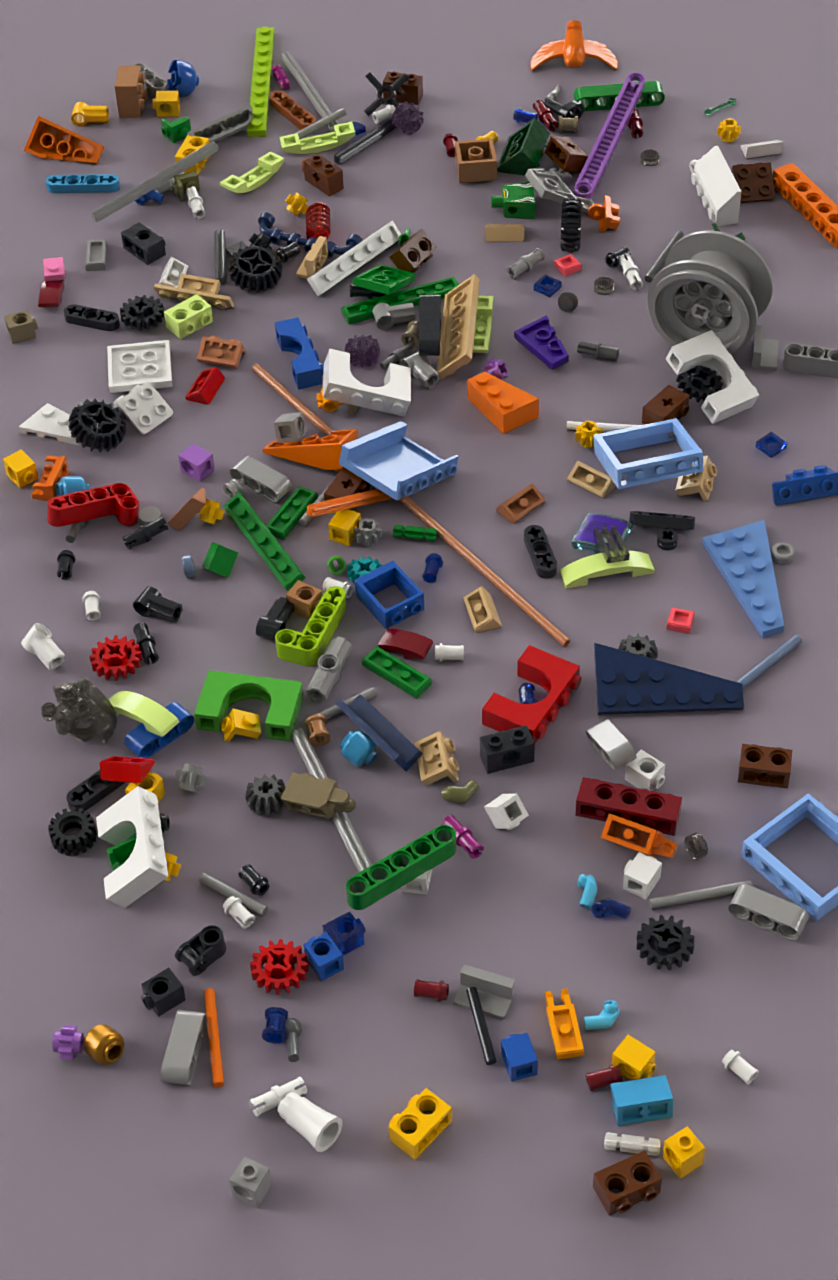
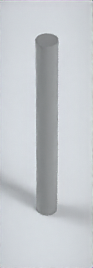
M748 880L649 899V905L651 909L731 895L736 893L740 885L747 884L752 886V882Z

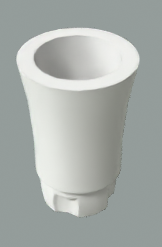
M294 1092L287 1094L278 1106L277 1111L279 1115L318 1152H323L331 1147L342 1130L343 1121L340 1117L323 1110L305 1097H300Z

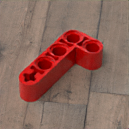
M115 483L53 497L48 500L47 521L54 527L66 526L113 514L121 524L133 526L138 522L139 500L131 488L124 483Z

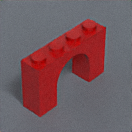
M529 645L517 660V676L543 687L549 694L537 703L522 704L493 693L482 708V724L499 732L527 725L533 741L536 743L538 739L544 737L549 723H553L556 720L559 709L562 706H566L571 692L577 690L580 686V666Z

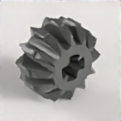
M639 633L636 637L628 635L627 639H622L620 642L619 650L655 660L658 658L655 640H649L648 635L640 637Z
M265 773L261 779L254 777L253 782L248 783L245 794L250 810H256L258 816L265 812L269 817L272 811L279 814L280 807L286 806L281 800V796L286 788L283 780H277L275 774L270 778Z

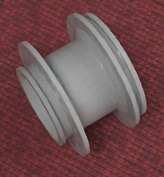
M699 231L688 234L673 245L667 255L664 268L654 277L649 287L648 308L653 325L658 333L672 346L712 330L730 354L736 352L750 341L756 330L758 317L763 314L773 295L772 274L763 257L751 245L736 236L719 231Z

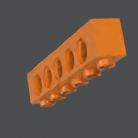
M794 163L773 169L774 189L808 220L835 248H838V205Z

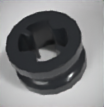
M670 528L660 530L657 535L658 547L666 551L676 548L677 532Z

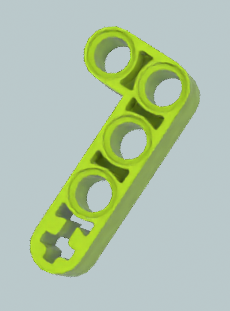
M333 586L325 591L302 633L290 629H283L277 632L275 641L277 655L280 659L303 666H313L318 663V659L324 653L346 613V593L343 588Z

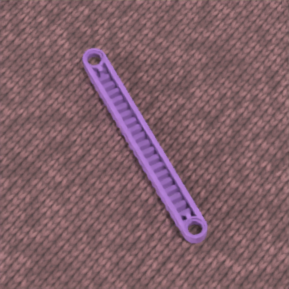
M632 72L627 76L574 185L573 194L576 197L591 199L594 192H596L606 167H608L613 156V152H615L618 142H620V138L641 97L646 79L642 73ZM584 189V190H587L588 192H587V193H581V192H579V190Z

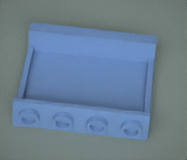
M400 421L342 445L339 464L393 499L400 500L455 475L459 456L455 455L446 460L439 458L405 437L407 424Z

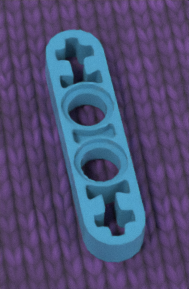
M115 174L51 175L46 178L47 190L51 193L115 192L120 188L119 177Z

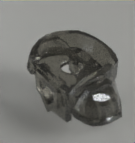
M84 677L75 683L54 686L53 692L59 705L55 706L51 702L45 703L41 707L43 719L46 721L55 720L57 732L61 735L70 734L83 742L98 735L103 745L107 743L108 739L114 734L118 718L106 696ZM80 721L91 724L88 728H77Z

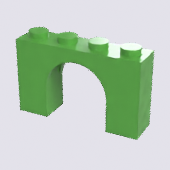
M209 670L194 712L196 729L220 732L222 721L228 709L234 703L244 699H258L270 706L265 722L267 739L291 742L292 732L295 729L304 698L302 682Z

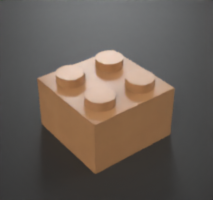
M141 65L119 66L114 87L119 118H141L142 111L145 110V100L148 98L147 88H144L143 85L145 84V73H142Z
M493 139L455 141V163L459 183L497 180V159Z

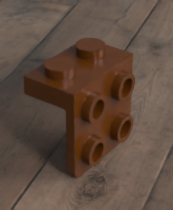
M771 162L732 166L731 172L741 189L740 203L770 201L774 199L775 191Z

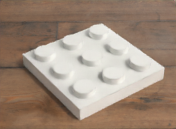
M169 340L107 346L110 393L127 392L136 385L141 386L147 381L155 389L173 387Z

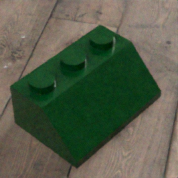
M535 118L509 136L498 162L497 171L524 176L528 169H537L540 165L539 161L544 155V148L548 144L547 140L550 133Z

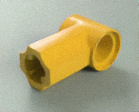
M77 102L73 108L71 121L76 126H84L86 123H108L109 108L107 106H88L84 102Z

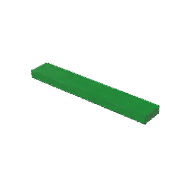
M455 277L446 278L341 307L342 314L350 325L374 318L373 308L379 303H387L389 306L413 303L415 307L420 304V295H440L441 299H444L445 294L459 284Z
M240 492L223 506L287 591L298 580L303 581L306 578Z

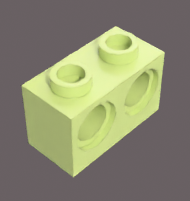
M197 294L164 311L166 328L179 339L213 322L211 305Z

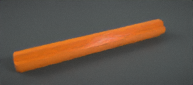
M379 489L310 504L307 506L306 513L313 518L390 500L392 497Z

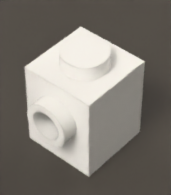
M502 794L484 806L496 829L511 830L517 827L520 821L529 816L518 794Z
M638 852L634 860L630 859L625 866L623 889L646 900L661 878L662 862L657 861L652 856Z

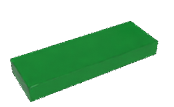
M298 486L266 525L275 537L285 540L299 523V519L307 511V506L317 500L318 493Z
M378 646L362 659V666L416 699L432 685L431 678Z

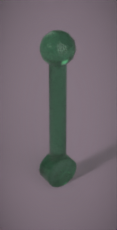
M730 98L728 102L711 109L706 108L704 112L706 115H710L713 111L725 106L735 105L736 99Z

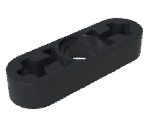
M76 304L68 305L64 308V317L67 323L104 331H115L120 327L119 316L115 312Z
M630 511L629 524L692 530L695 527V517Z
M539 525L526 527L524 530V542L537 575L544 579L554 577L557 573V561L544 529ZM537 549H543L546 551V553L537 554L534 551Z
M99 770L68 792L67 802L69 809L71 810V807H75L76 812H78L79 808H82L85 812L126 782L102 780ZM96 783L105 784L100 790L92 789V786Z

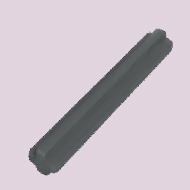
M216 230L214 232L215 279L219 280L221 284H225V231Z

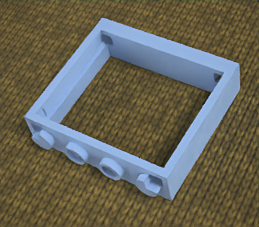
M677 418L593 435L595 456L618 489L703 472V452ZM673 432L674 435L668 436V433ZM673 440L676 441L683 451L620 464L613 454L614 452ZM622 476H626L625 481H621Z
M808 793L744 840L741 857L792 902L804 908L809 916L817 922L838 905V886L822 898L765 849V847L805 817L838 844V816L830 812L822 802H818Z

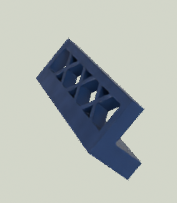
M361 694L349 706L342 699L335 703L405 771L422 756L423 753Z

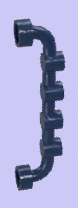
M263 212L258 218L260 232L269 237L274 245H278L281 240L287 241V246L292 242H296L298 245L304 246L305 251L308 252L311 250L312 244L317 241L315 237L303 238L296 232L287 234L279 228L271 230L270 228L275 223V218L268 212ZM351 234L346 241V247H339L334 242L328 241V258H331L334 254L343 255L363 241V239L357 234Z

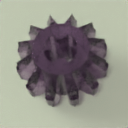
M405 101L394 110L392 124L397 125L396 130L401 129L403 133L407 131L411 135L422 126L424 112L419 111V107H415L413 102L409 105Z
M362 334L359 337L355 335L354 339H348L345 352L350 353V363H353L354 367L358 365L370 367L371 363H377L380 347L377 339H372L371 335L366 337Z

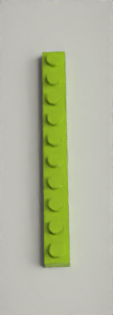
M274 27L256 29L250 105L253 112L252 120L248 125V137L267 136L275 35Z

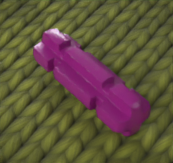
M273 65L272 73L282 90L289 89L290 82L281 65Z

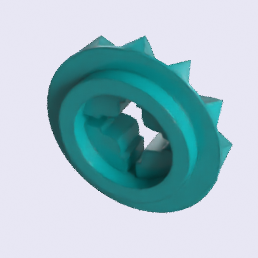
M360 556L359 560L352 559L351 564L347 565V576L351 582L355 583V579L383 565L379 563L378 559L372 560L370 556L367 559H363Z

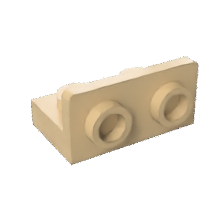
M319 236L316 243L312 244L311 250L308 251L296 272L297 277L308 279L321 270L328 258L327 237Z
M708 455L703 456V472L678 478L675 489L678 496L699 492L703 501L709 500L717 469L715 464L710 461Z
M439 731L414 743L423 753L418 759L421 781L426 786L447 776L453 782L459 780L457 774L459 765L453 754L455 745L450 738H446Z

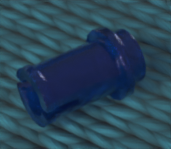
M522 108L516 109L513 115V120H516L517 123H528L534 118L538 119L537 113L523 111Z
M432 553L426 557V567L422 575L423 580L428 583L436 582L439 568L443 566L442 557L439 554Z

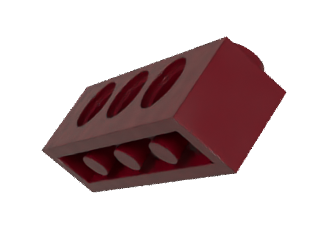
M583 777L576 799L575 816L606 822L610 813L652 828L663 834L675 836L681 814L682 797Z

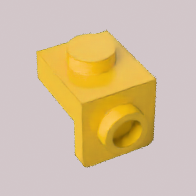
M233 708L221 724L224 741L230 742L235 734L258 739L261 734L259 714Z

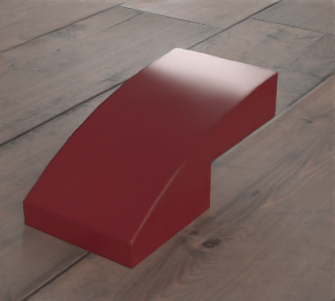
M64 280L43 281L38 307H59L62 302L61 293L64 289Z
M387 628L378 643L379 648L384 651L401 652L404 659H424L433 645L432 639L423 635Z

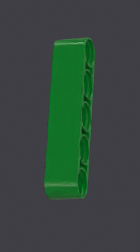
M658 81L645 82L636 107L662 104L665 100V95L661 83ZM624 83L578 87L573 93L574 100L584 106V111L612 109Z
M449 825L437 826L351 877L346 883L348 905L352 909L363 910L451 858L456 853V831Z

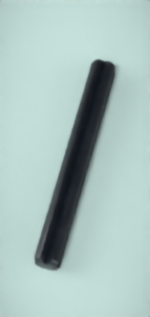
M399 115L393 116L334 154L335 163L342 164L403 124V118Z

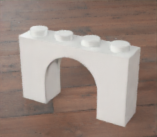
M712 330L672 346L666 357L667 362L677 375L693 369L695 366H703L715 370L722 376L726 388L708 395L701 406V409L712 424L753 407L759 397L755 386L751 384L744 371L740 369L732 355L726 350L721 340Z
M329 349L324 362L323 398L405 417L411 403V368L390 363L384 378V386L370 387L360 383L351 374L350 353Z
M139 786L96 817L98 837L113 845L127 840L137 832L135 847L130 857L124 864L104 878L106 900L124 908L168 877L157 795Z

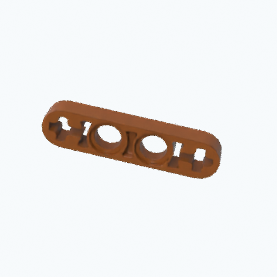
M273 91L270 94L271 106L298 129L302 130L316 122L314 116L285 92Z

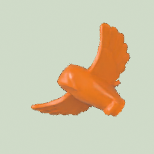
M572 20L567 23L565 40L552 41L549 44L542 45L541 49L531 59L530 70H535L543 63L555 58H564V62L569 68L582 67L585 57L598 59L614 70H618V62L616 56L612 54L611 50L607 49L605 44L584 40L581 22Z

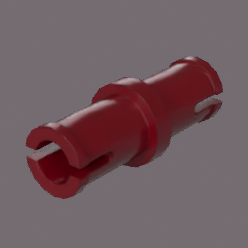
M537 100L536 102L539 106L534 102L533 109L537 112L539 120L545 123L549 131H555L552 125L554 124L558 128L559 123L553 117V112L545 106L542 100Z
M634 109V113L629 119L628 127L633 138H637L636 134L640 138L643 135V122L639 117V111Z

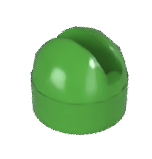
M332 556L327 562V567L332 574L340 575L346 570V562L340 556ZM334 560H336L338 563V569H335L334 567Z

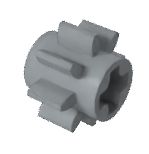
M372 519L359 521V527L354 528V537H357V543H361L366 547L378 544L377 538H382V529L379 528V522L375 523Z
M185 763L184 768H177L174 780L180 782L179 788L197 792L198 786H205L207 775L202 773L203 767Z

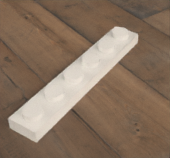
M392 220L309 277L307 281L316 295H321L397 242L401 235L400 231Z

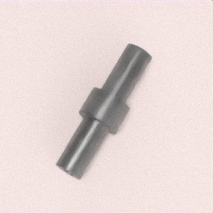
M410 342L403 348L393 351L390 357L380 363L381 368L386 370L389 368L390 363L398 364L407 354L415 349L413 343Z

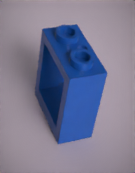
M394 561L355 579L357 598L385 629L424 610V593ZM395 584L408 599L385 609L373 595Z

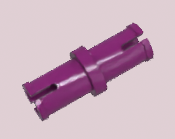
M448 815L442 820L446 825L454 828L456 831V845L461 846L472 859L478 858L483 853L484 847L472 836V831L467 827H463L455 816Z

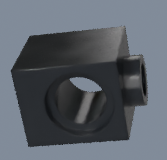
M169 967L141 984L144 994L141 996L142 1002L148 1010L153 1009L158 1017L186 1000L183 985Z

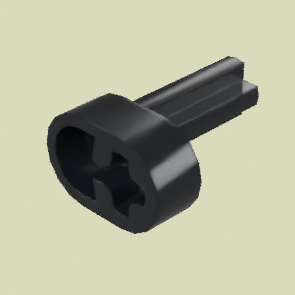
M548 97L545 98V106L563 118L578 116L579 119L584 112V106L575 100L563 106Z

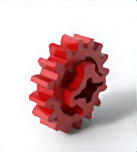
M114 635L113 640L106 637L105 643L98 641V648L91 649L90 661L93 672L97 671L98 677L105 675V680L114 677L115 681H118L119 676L127 679V673L135 674V668L141 667L142 654L139 644L135 645L134 639L127 641V636L118 639V636Z
M279 939L278 944L274 945L270 940L269 947L259 946L260 954L253 953V961L250 962L252 980H256L258 988L265 985L266 993H269L272 989H275L276 995H279L282 989L290 993L291 986L298 989L300 987L299 980H306V972H309L307 955L302 953L300 945L294 948L293 941L290 940L285 945L283 940Z

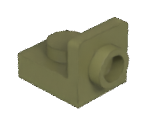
M196 171L174 176L175 184H172L174 195H178L180 201H185L184 194H187V188L194 186L197 191H200L199 178Z

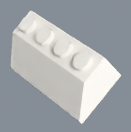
M714 146L694 165L691 181L697 188L698 196L702 198L703 207L708 210L710 220L712 219L713 222H716L717 226L737 224L739 220L741 189L719 147Z

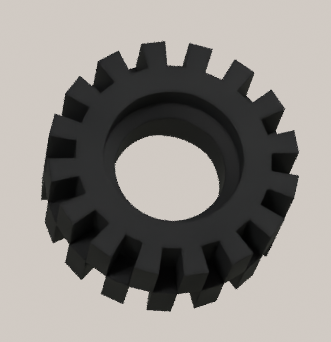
M71 807V812H67V808L63 809L62 815L57 812L55 814L56 819L51 818V825L48 826L54 849H57L60 854L65 851L66 856H70L71 852H74V856L79 855L78 851L80 850L85 853L87 852L86 846L91 849L93 842H96L97 832L94 819L90 816V813L88 811L84 813L82 808H79L78 812H76L75 807ZM77 827L82 829L76 835L67 836L63 834L70 828Z

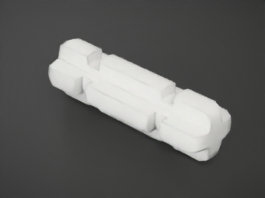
M610 1132L605 1135L604 1148L606 1150L616 1151V1148H620L622 1152L637 1154L646 1151L648 1155L658 1156L660 1153L661 1142L656 1138L644 1140L645 1137L625 1134L619 1137L617 1136L618 1133Z

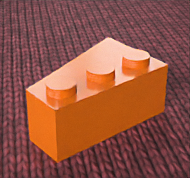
M487 372L467 379L468 400L503 434L539 418V398Z

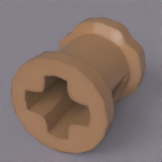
M321 714L309 716L304 723L306 729L310 732V743L316 747L324 746L331 740L330 732L326 730L325 726L326 718Z

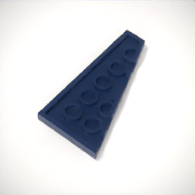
M594 643L598 715L744 709L743 685L741 683Z

